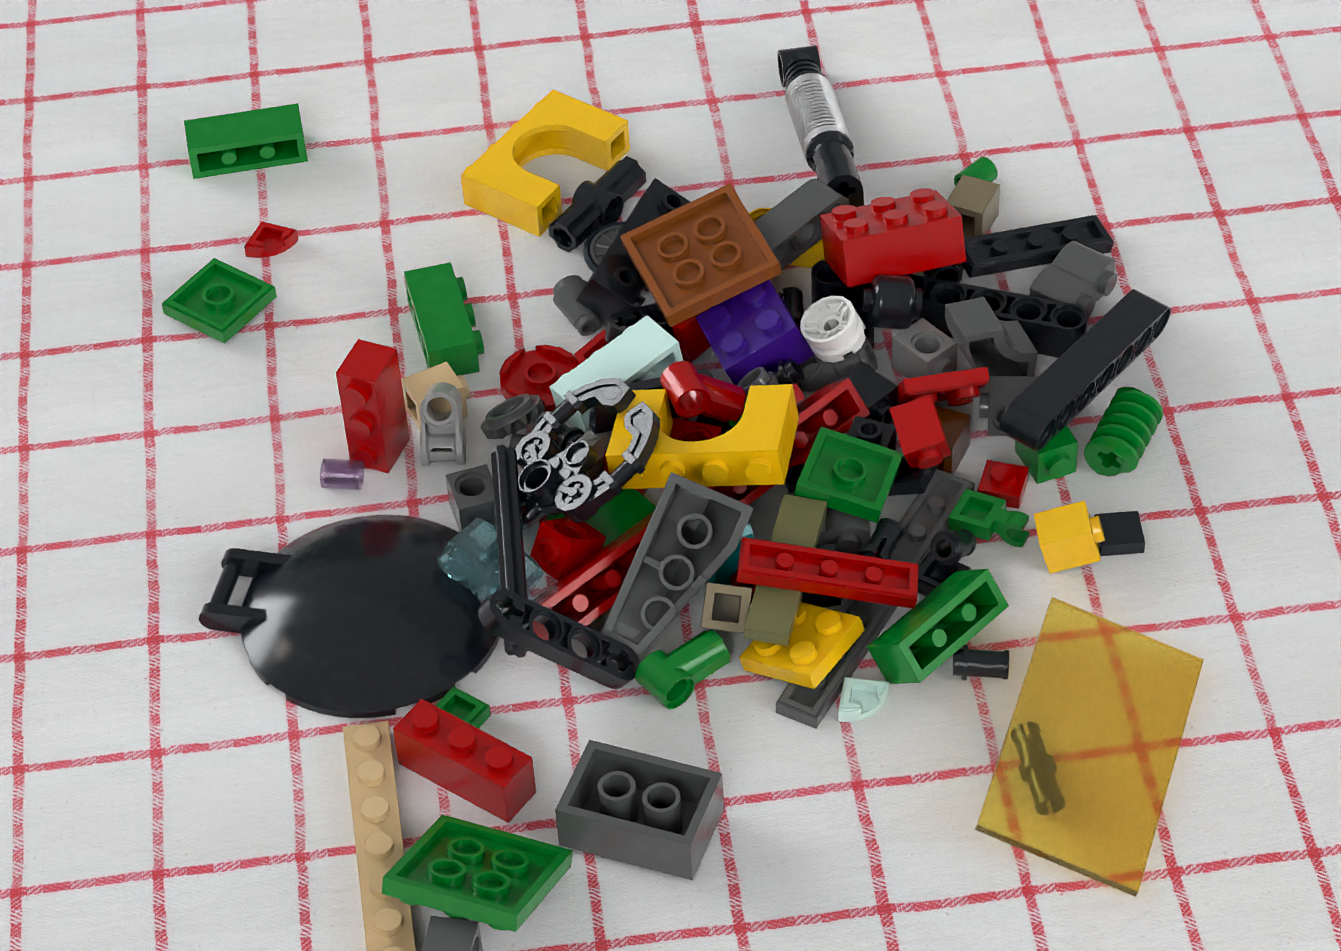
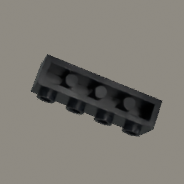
M654 178L635 205L576 301L608 321V317L612 314L641 307L646 298L640 293L642 290L649 292L625 250L620 236L686 205L690 201Z

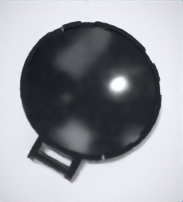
M361 516L337 521L310 531L292 541L278 553L238 548L226 550L221 561L223 570L210 602L204 604L199 615V622L208 629L240 633L249 662L256 674L267 686L271 684L283 692L287 701L304 709L335 717L376 718L396 715V708L418 703L421 698L429 703L442 699L455 687L457 682L471 671L476 674L490 658L500 637L493 635L484 628L478 616V609L485 599L495 591L500 590V577L494 564L474 542L447 526L411 516ZM239 576L252 577L242 606L228 605Z

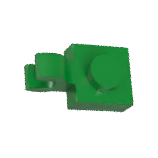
M965 489L948 517L949 530L960 531V529H966L974 537L987 541L991 539L995 532L1007 544L1014 547H1023L1030 536V532L1023 530L1029 521L1027 514L1020 511L1006 510V500Z

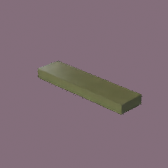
M784 494L770 541L816 548L827 512V501ZM756 585L744 625V638L788 646L803 592Z

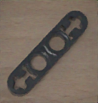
M506 589L497 590L479 606L478 616L481 624L487 631L608 688L620 689L635 678L640 661L637 654L629 646L513 591ZM533 621L540 622L545 626L549 634L548 640L541 639L536 635L533 629ZM572 639L580 641L585 646L587 658H582L574 652L571 646Z

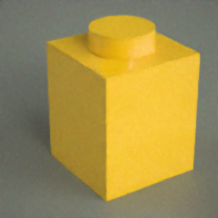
M1085 500L1034 513L1039 546L1050 574L1101 561L1098 543L1105 541L1099 515L1090 516Z

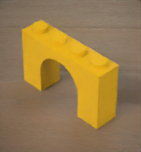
M553 89L541 101H538L524 117L514 123L498 141L491 144L487 151L472 165L466 167L461 174L464 204L540 237L549 228L548 226L562 214L560 185L530 173L522 167L535 158L560 154L578 158L608 171L630 150L628 120Z
M792 384L750 386L740 421L728 432L704 441L687 442L670 437L673 419L666 389L632 390L637 396L626 410L617 413L605 455L610 474L625 461L622 454L628 449L633 438L631 433L625 428L624 416L627 412L643 401L660 418L658 440L652 455L644 467L646 470L641 475L639 473L635 474L622 489L664 488L671 472L705 487L785 484L799 420Z

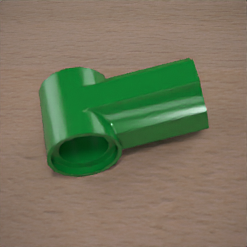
M713 629L710 631L705 630L668 654L662 650H656L647 655L639 664L635 678L665 708L675 709L688 700L695 688V684L730 663V652L718 633Z

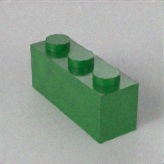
M298 103L184 120L193 179L308 162Z
M451 262L405 271L404 279L407 301L427 368L429 369L447 362L456 376L480 372L478 355L485 353L480 330H472V327H476L472 304H464L463 302L468 300L463 277L456 278Z
M988 569L956 571L916 604L914 609L909 610L870 643L867 649L885 680L890 682V684L921 683L1009 605Z

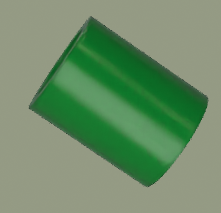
M979 157L955 175L954 184L955 186L957 185L962 175L993 182L998 177V171L990 159Z

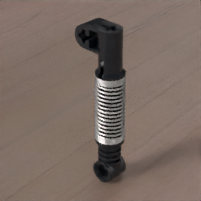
M817 46L778 50L777 59L782 87H786L785 101L806 163L816 172L819 181L848 198L850 205L855 207L863 206L864 191L853 161V141L832 83L821 73Z

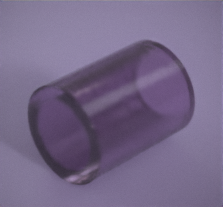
M328 458L322 460L320 470L322 488L362 489L364 480L363 461Z

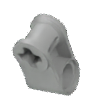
M435 383L428 388L420 405L422 466H429L431 461H456L458 465H465L466 436L463 427L460 392L450 383ZM436 397H443L449 401L452 410L444 414L438 413L431 407L430 400Z

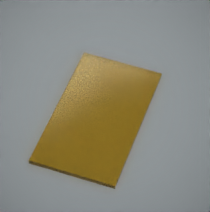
M1052 597L975 830L1136 897L1140 889L1204 660Z

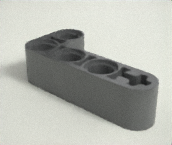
M810 179L754 223L779 261L781 270H783L822 239L819 215L831 213L833 208L841 205H850L848 198L818 179Z

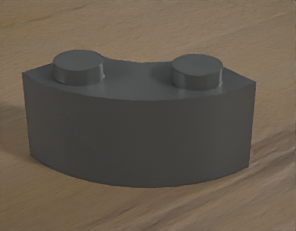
M985 297L945 304V319L948 329L973 369L988 367L989 376L1034 377L1038 352L1018 320H999Z

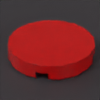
M536 345V350L525 352L524 348L514 352L504 361L499 371L502 395L506 400L520 394L539 395L545 407L543 412L553 411L556 406L550 386L558 381L562 375L569 373L578 366L575 356L561 347L551 345Z

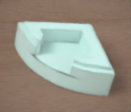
M844 677L838 710V722L859 721L879 711L889 697L890 682Z

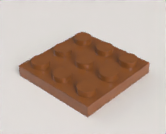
M730 183L620 236L625 250L670 327L782 274L779 261Z

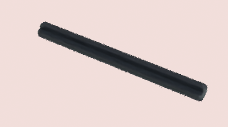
M499 445L496 447V451L491 454L500 589L513 591L528 599L520 490L518 487L517 453L513 447L506 448L504 445ZM504 640V649L508 655H516L518 658L526 656L528 650Z

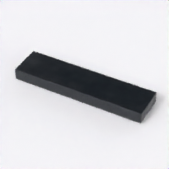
M1097 215L964 238L966 262L961 263L969 278L1053 263L1059 252L1071 241H1076L1102 254L1110 253L1114 242Z

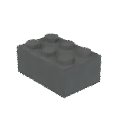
M589 740L555 809L559 845L693 881L724 810L722 773Z

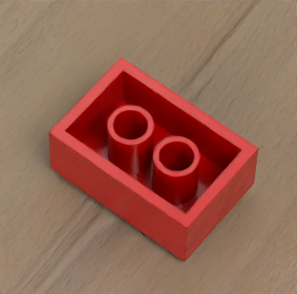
M929 188L916 189L910 192V196L896 199L893 197H879L873 199L871 204L859 207L841 205L833 208L831 213L819 215L825 261L847 287L871 283L873 278L880 274L903 276L966 262L962 215L937 190Z

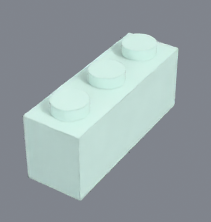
M648 315L552 384L550 390L555 406L557 407L566 399L564 395L569 390L572 392L586 384L601 379L620 378L625 384L660 378L662 372L669 365L683 361L679 342ZM590 409L583 415L577 411L568 420L573 427L583 430L584 434L591 430L589 427Z

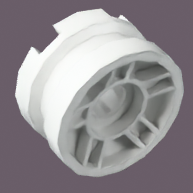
M829 296L816 301L804 312L800 321V330L815 356L824 362L834 363L844 360L843 355L850 351L855 354L862 347L866 338L864 323L851 301L843 296Z

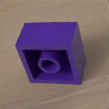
M770 279L711 307L695 317L721 366L734 385H738L746 374L757 367H763L767 372H772L777 368V362L780 360L787 361L791 358L799 365L815 355L785 301Z

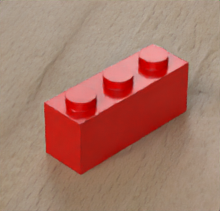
M358 339L336 371L350 464L389 474L410 440L398 353L396 348Z
M422 698L393 728L398 763L507 823L515 817L536 793L531 756Z

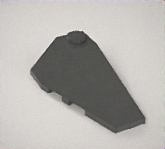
M671 472L601 633L626 644L636 654L642 655L737 549L754 507Z

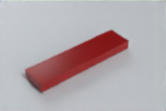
M742 537L739 545L736 582L914 609L918 596L919 564Z

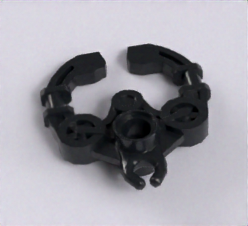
M620 378L601 379L586 384L572 392L569 390L564 395L566 399L551 413L547 411L533 431L524 436L516 446L517 464L523 469L518 477L521 507H527L522 515V526L527 525L542 513L548 516L563 513L569 520L575 523L586 521L594 516L602 505L617 495L619 496L624 491L622 487L635 474L639 473L641 475L646 470L644 467L652 455L658 440L660 418L643 401L629 410L624 416L625 428L631 433L633 438L628 449L622 454L625 461L610 475L604 471L595 480L586 476L587 472L595 465L598 456L597 452L585 440L573 442L564 451H561L559 444L556 442L559 435L566 431L562 425L577 411L583 415L588 409L600 404L611 413H621L626 410L637 395Z

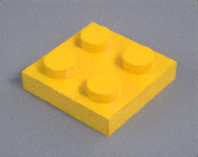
M801 602L788 646L753 640L739 656V659L745 671L815 689L865 629L859 616Z

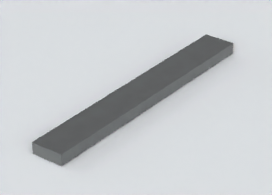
M936 469L925 493L917 495L900 520L899 524L903 527L904 534L898 541L891 559L916 563L920 567L931 553L930 544L932 538L940 531L949 530L948 517L965 489L974 491L975 483ZM846 599L839 612L859 616L865 631L815 689L789 683L776 702V713L817 729L841 693L844 677L851 678L869 651L867 646L879 636L898 606Z

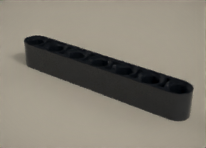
M821 260L814 264L811 269V303L813 304L822 298L837 296L841 293L860 307L862 288H870L871 283L847 287L827 262ZM915 274L903 275L911 277L916 287L922 288L920 319H925L951 338L953 336L948 329L945 319V304L985 297L999 320H1018L1038 354L1059 358L1087 332L1088 314L1085 309L1075 304Z
M1132 289L1010 403L1001 419L999 432L1036 452L1041 451L1158 338L1168 322L1171 308Z

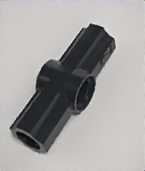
M626 156L623 160L617 161L595 183L587 180L578 186L573 195L572 204L548 226L549 236L556 242L558 248L570 252L573 248L581 245L601 225L619 220L624 203L646 183V172L639 166L638 161Z

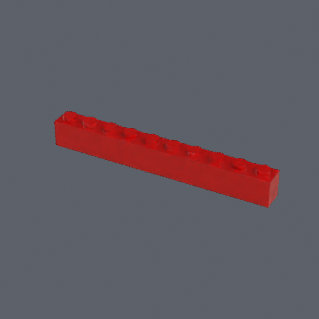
M849 378L823 386L797 405L799 420L788 470L792 466L806 462L820 427L844 434L850 429L856 416L866 418L871 414ZM775 485L710 486L707 488L749 505ZM654 511L532 601L585 626L589 625L613 607ZM533 621V629L536 635L541 639L548 640L549 634L545 626L540 622Z

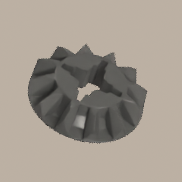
M520 394L505 400L487 413L485 420L481 424V430L487 439H503L507 435H514L517 431L527 428V425L537 421L539 415L545 409L539 395Z

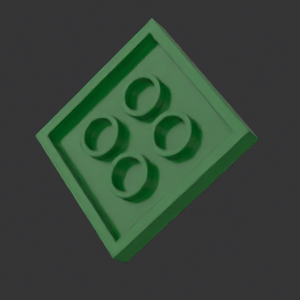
M442 814L383 876L381 894L398 898L401 902L408 905H422L440 910L450 917H464L486 923L496 930L516 932L570 869L573 850Z

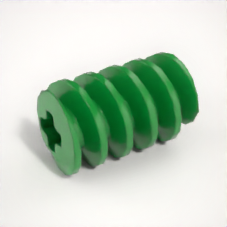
M1125 386L1118 388L1084 449L1085 461L1089 467L1097 474L1104 476H1116L1119 473H1130L1135 470L1139 459L1144 454L1145 447L1149 445L1151 436L1154 435L1158 424L1163 418V409L1158 401L1149 394L1143 393L1134 387Z

